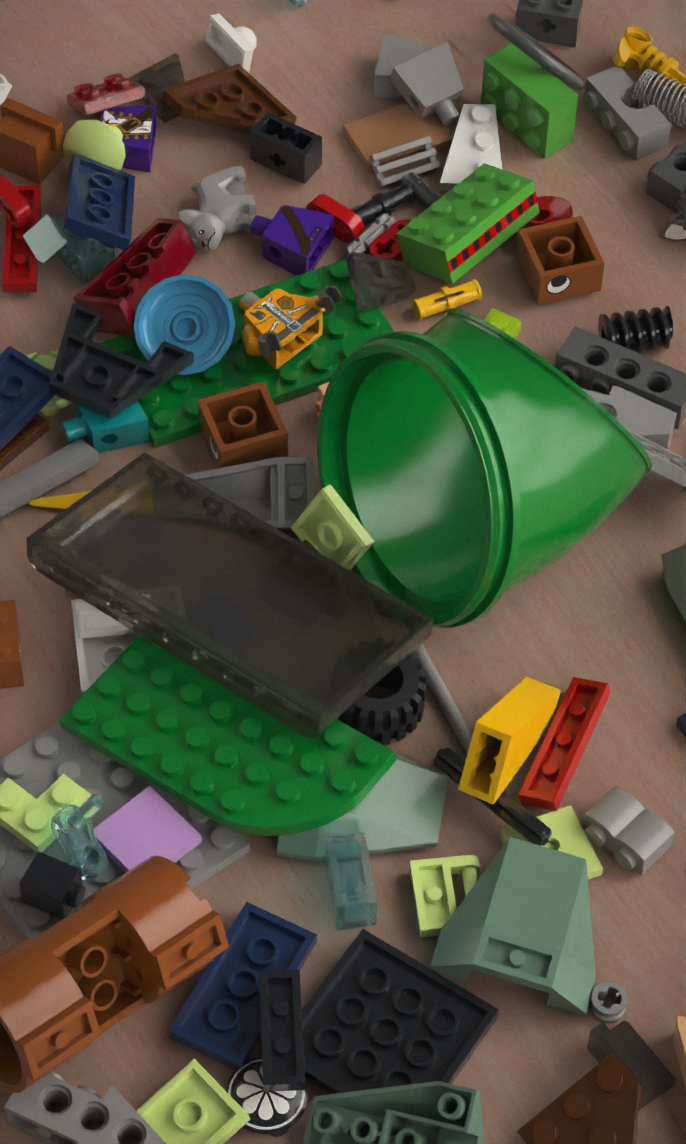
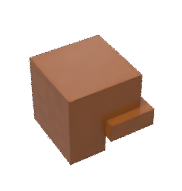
M6 98L0 105L2 117L0 119V168L41 184L64 157L63 142L65 133H63L62 120Z

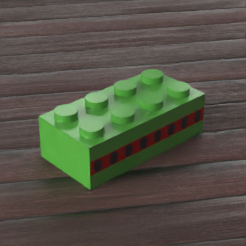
M484 163L396 233L404 266L454 284L516 233L518 229L522 228L540 213L533 180Z

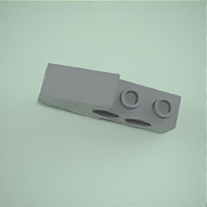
M614 385L609 395L583 389L626 429L666 449L669 448L675 427L676 412Z

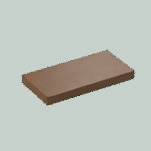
M462 94L461 98L453 104L460 115L463 104L469 103ZM406 103L344 123L343 133L369 174H372L374 170L369 158L372 154L431 136L433 141L431 145L432 148H435L436 152L450 148L459 118L453 123L443 126L436 112L421 118ZM423 146L378 161L381 166L424 152L425 150Z

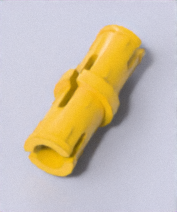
M476 279L451 288L444 286L439 288L437 293L413 299V310L417 319L422 320L425 317L443 311L447 312V310L452 308L456 309L458 306L475 300H481L483 297L482 290Z

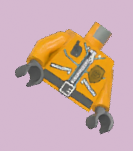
M335 285L327 286L320 290L318 295L312 297L289 294L282 289H274L262 299L253 292L246 293L239 303V308L245 312L243 315L244 328L241 334L246 352L250 356H263L277 370L322 335L323 311L327 313L332 312L335 309L334 303L343 300Z

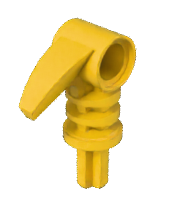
M628 27L612 56L614 64L619 67L625 66L631 69H638L642 73L647 69L658 72L659 75L667 76L668 79L672 78L673 81L683 83L685 86L686 75L678 70L679 62L674 58L667 59V55L664 52H659L656 46L649 47L653 39L646 31L638 27Z

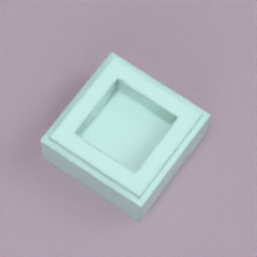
M45 215L23 235L37 260L42 263L68 242L55 220L49 215Z

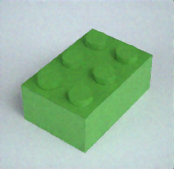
M512 43L484 59L481 104H495L497 120L509 132H513L531 150H535L544 159L573 142L578 101L577 93Z

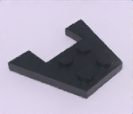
M73 303L49 382V389L51 394L112 419L194 363V353L164 341L147 363L139 361L92 341L91 339L103 325V316Z

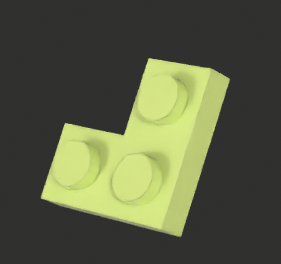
M62 774L37 799L10 778H7L0 785V825L36 853L38 851L43 852L93 804L92 795L65 774Z

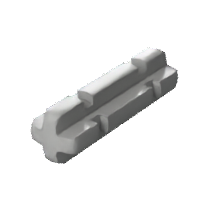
M387 213L380 215L375 222L355 238L356 240H353L345 247V257L353 263H358L366 256L365 254L369 253L372 241L396 222L395 219Z

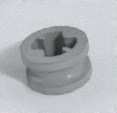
M606 981L598 984L594 988L590 1000L592 1015L603 1023L619 1021L626 1012L628 1001L626 990L615 982ZM607 996L615 998L611 1009L603 1007V1002Z

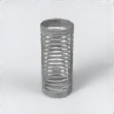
M651 69L645 70L634 87L631 97L632 107L638 109L648 107L651 97L652 101L649 106L653 105L658 98L655 106L665 115V118L672 122V124H677L678 127L682 126L683 129H686V126H684L686 123V118L684 120L686 114V92L683 95L686 85L684 86L683 83L673 81L672 78L668 79L667 76L664 77L662 74L659 75L658 72ZM684 106L682 115L679 117V114Z

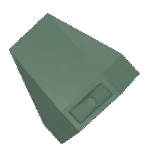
M395 752L396 762L354 809L324 826L296 834L280 835L278 837L277 856L309 861H323L435 847L438 844L449 777Z
M510 837L440 931L430 969L465 981L469 980L471 970L543 991L549 993L546 1005L585 1017L596 979L586 859Z
M434 1081L314 1096L302 1144H484L480 1091Z

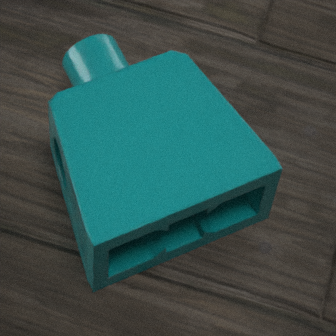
M138 401L112 419L74 403L76 418L61 423V429L67 442L86 437L90 446L98 451V453L150 442L148 418Z

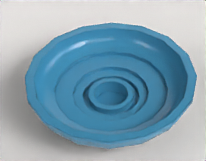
M183 274L165 278L147 291L137 306L133 326L137 346L147 361L150 360L164 341L194 353V363L177 374L185 376L204 372L222 359L232 343L235 319L232 304L221 288L204 277Z

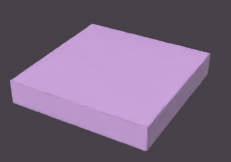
M151 786L147 787L90 831L91 839L125 873L151 856H162L176 863L202 842L201 834Z

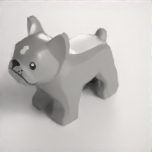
M243 166L224 169L203 178L200 183L192 184L191 190L197 193L200 210L186 209L180 211L178 217L187 224V235L196 248L216 250L223 235L239 230H245L250 233L251 224L254 219L253 216H239L240 214H256V204L253 195L245 194L243 182L246 181V175Z

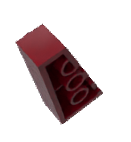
M157 218L129 244L126 251L123 250L73 297L76 304L103 316V325L98 332L135 337L133 325L137 306L147 291L165 278L182 274L196 254V251L181 220Z

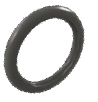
M492 12L488 15L487 21L496 31L546 70L574 89L581 90L585 87V80L575 70L526 32L498 13Z

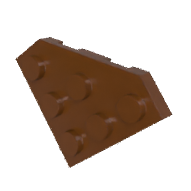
M240 64L164 88L162 93V100L182 118L249 132L267 112L295 124L297 118Z
M612 1052L521 1127L517 1133L526 1144H636L638 1133L637 1117L639 1104H641L642 1086L618 1056Z

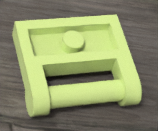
M461 855L411 860L409 862L420 938L439 936L442 928L456 911L457 905L452 881L453 874L462 876L465 897L476 884L478 873L481 870L477 856Z

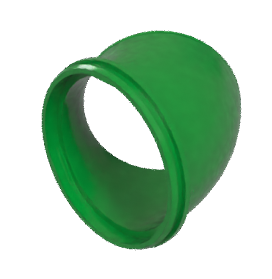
M454 308L447 310L445 315L423 334L408 331L387 333L377 336L355 349L333 374L327 386L319 415L317 458L321 489L331 484L375 541L352 567L353 572L366 590L388 611L401 619L427 627L453 628L471 623L483 617L495 606L505 591L550 566L597 529L628 497L652 468L649 456L637 440L604 407L576 383L502 330L475 315Z

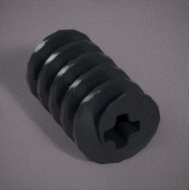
M665 306L663 312L659 307L652 308L650 313L646 309H639L636 315L633 311H626L623 317L619 312H615L610 316V320L606 314H600L598 321L599 337L629 350L631 344H635L638 353L643 352L644 342H648L651 351H656L657 341L661 340L664 349H669L670 341L673 337L671 310L669 306Z

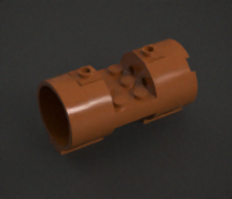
M151 856L85 898L80 909L32 940L22 939L0 953V1085L15 1093L24 1091L87 1048L95 1038L142 1005L156 1001L210 964L214 957L229 948L220 914L212 910L206 897L200 901L198 900L195 893L185 883L191 877L181 867L165 857Z

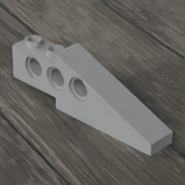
M55 1071L50 1072L20 1093L13 1092L4 1106L8 1125L48 1144H121L129 1138L138 1139L141 1141L139 1144H166L115 1087L110 1086L104 1098L101 1099L96 1091L87 1086L80 1085L77 1088L64 1082V1079ZM55 1104H62L66 1106V1108L59 1113H52L48 1111V1109ZM91 1121L103 1123L101 1128L97 1130L84 1128Z

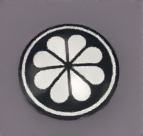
M262 1057L248 1060L241 1070L236 1069L230 1076L225 1089L250 1117V1120L243 1126L244 1129L258 1134H269L274 1137L282 1136L288 1132L289 1128L303 1115L308 1101L306 1081L305 1090L263 1092Z

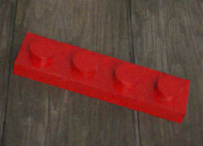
M14 185L29 204L33 214V222L16 229L6 218L2 276L3 293L37 292L38 260L23 235L40 221L41 185Z
M577 677L572 678L519 791L518 796L521 804L557 811L611 693L608 683Z

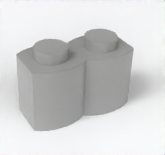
M615 786L584 815L583 830L589 841L596 847L602 846L613 852L617 863L627 871L632 870L639 875H643L673 845L674 830L662 818L645 809L638 800L620 787Z

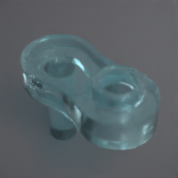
M97 794L91 795L80 807L71 804L63 806L51 818L52 831L64 849L67 863L80 868L82 879L89 881L96 879L108 866L107 854L95 837L90 819L104 805L102 797Z

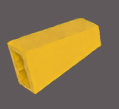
M525 677L477 720L458 790L494 804L551 725L561 690L530 677Z

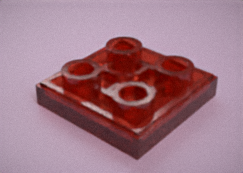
M119 73L103 78L104 83L95 86L92 83L75 86V92L69 93L66 96L69 107L84 115H90L146 97L143 85L132 81L131 78L122 77V74Z

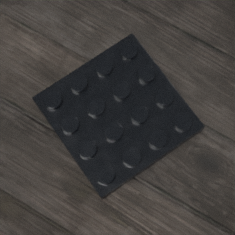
M362 929L302 1009L305 1078L330 1094L434 1081L452 1084L497 1020L499 1009L365 929Z

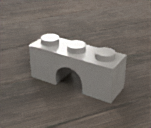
M614 66L587 77L585 93L583 94L586 107L596 114L604 128L610 130L619 141L620 146L627 150L635 160L668 147L671 123L654 104L642 109H634L632 107L631 97L636 84L621 67Z

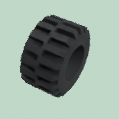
M375 641V644L372 646H368L367 642L359 644L358 650L353 648L347 650L345 658L340 657L336 662V669H333L331 676L332 715L337 720L373 740H381L382 745L390 744L391 738L395 737L397 741L404 739L405 731L412 733L417 728V722H421L425 709L426 674L425 670H421L422 664L419 659H412V652L405 648L400 651L398 650L399 645L392 642L389 646L383 645V641ZM370 687H384L396 694L388 698L375 699L361 692Z

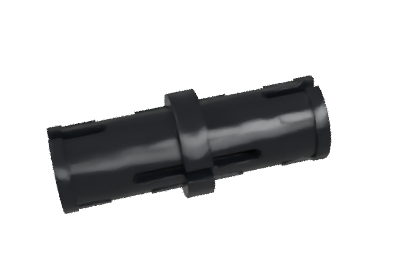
M402 183L388 192L373 195L371 200L350 210L361 218L365 226L384 213L391 216L392 212L396 209L414 201V194L409 185L407 186L406 183Z

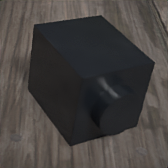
M39 851L19 882L23 903L62 920L68 916L72 908L77 909L86 890L83 886L80 868Z

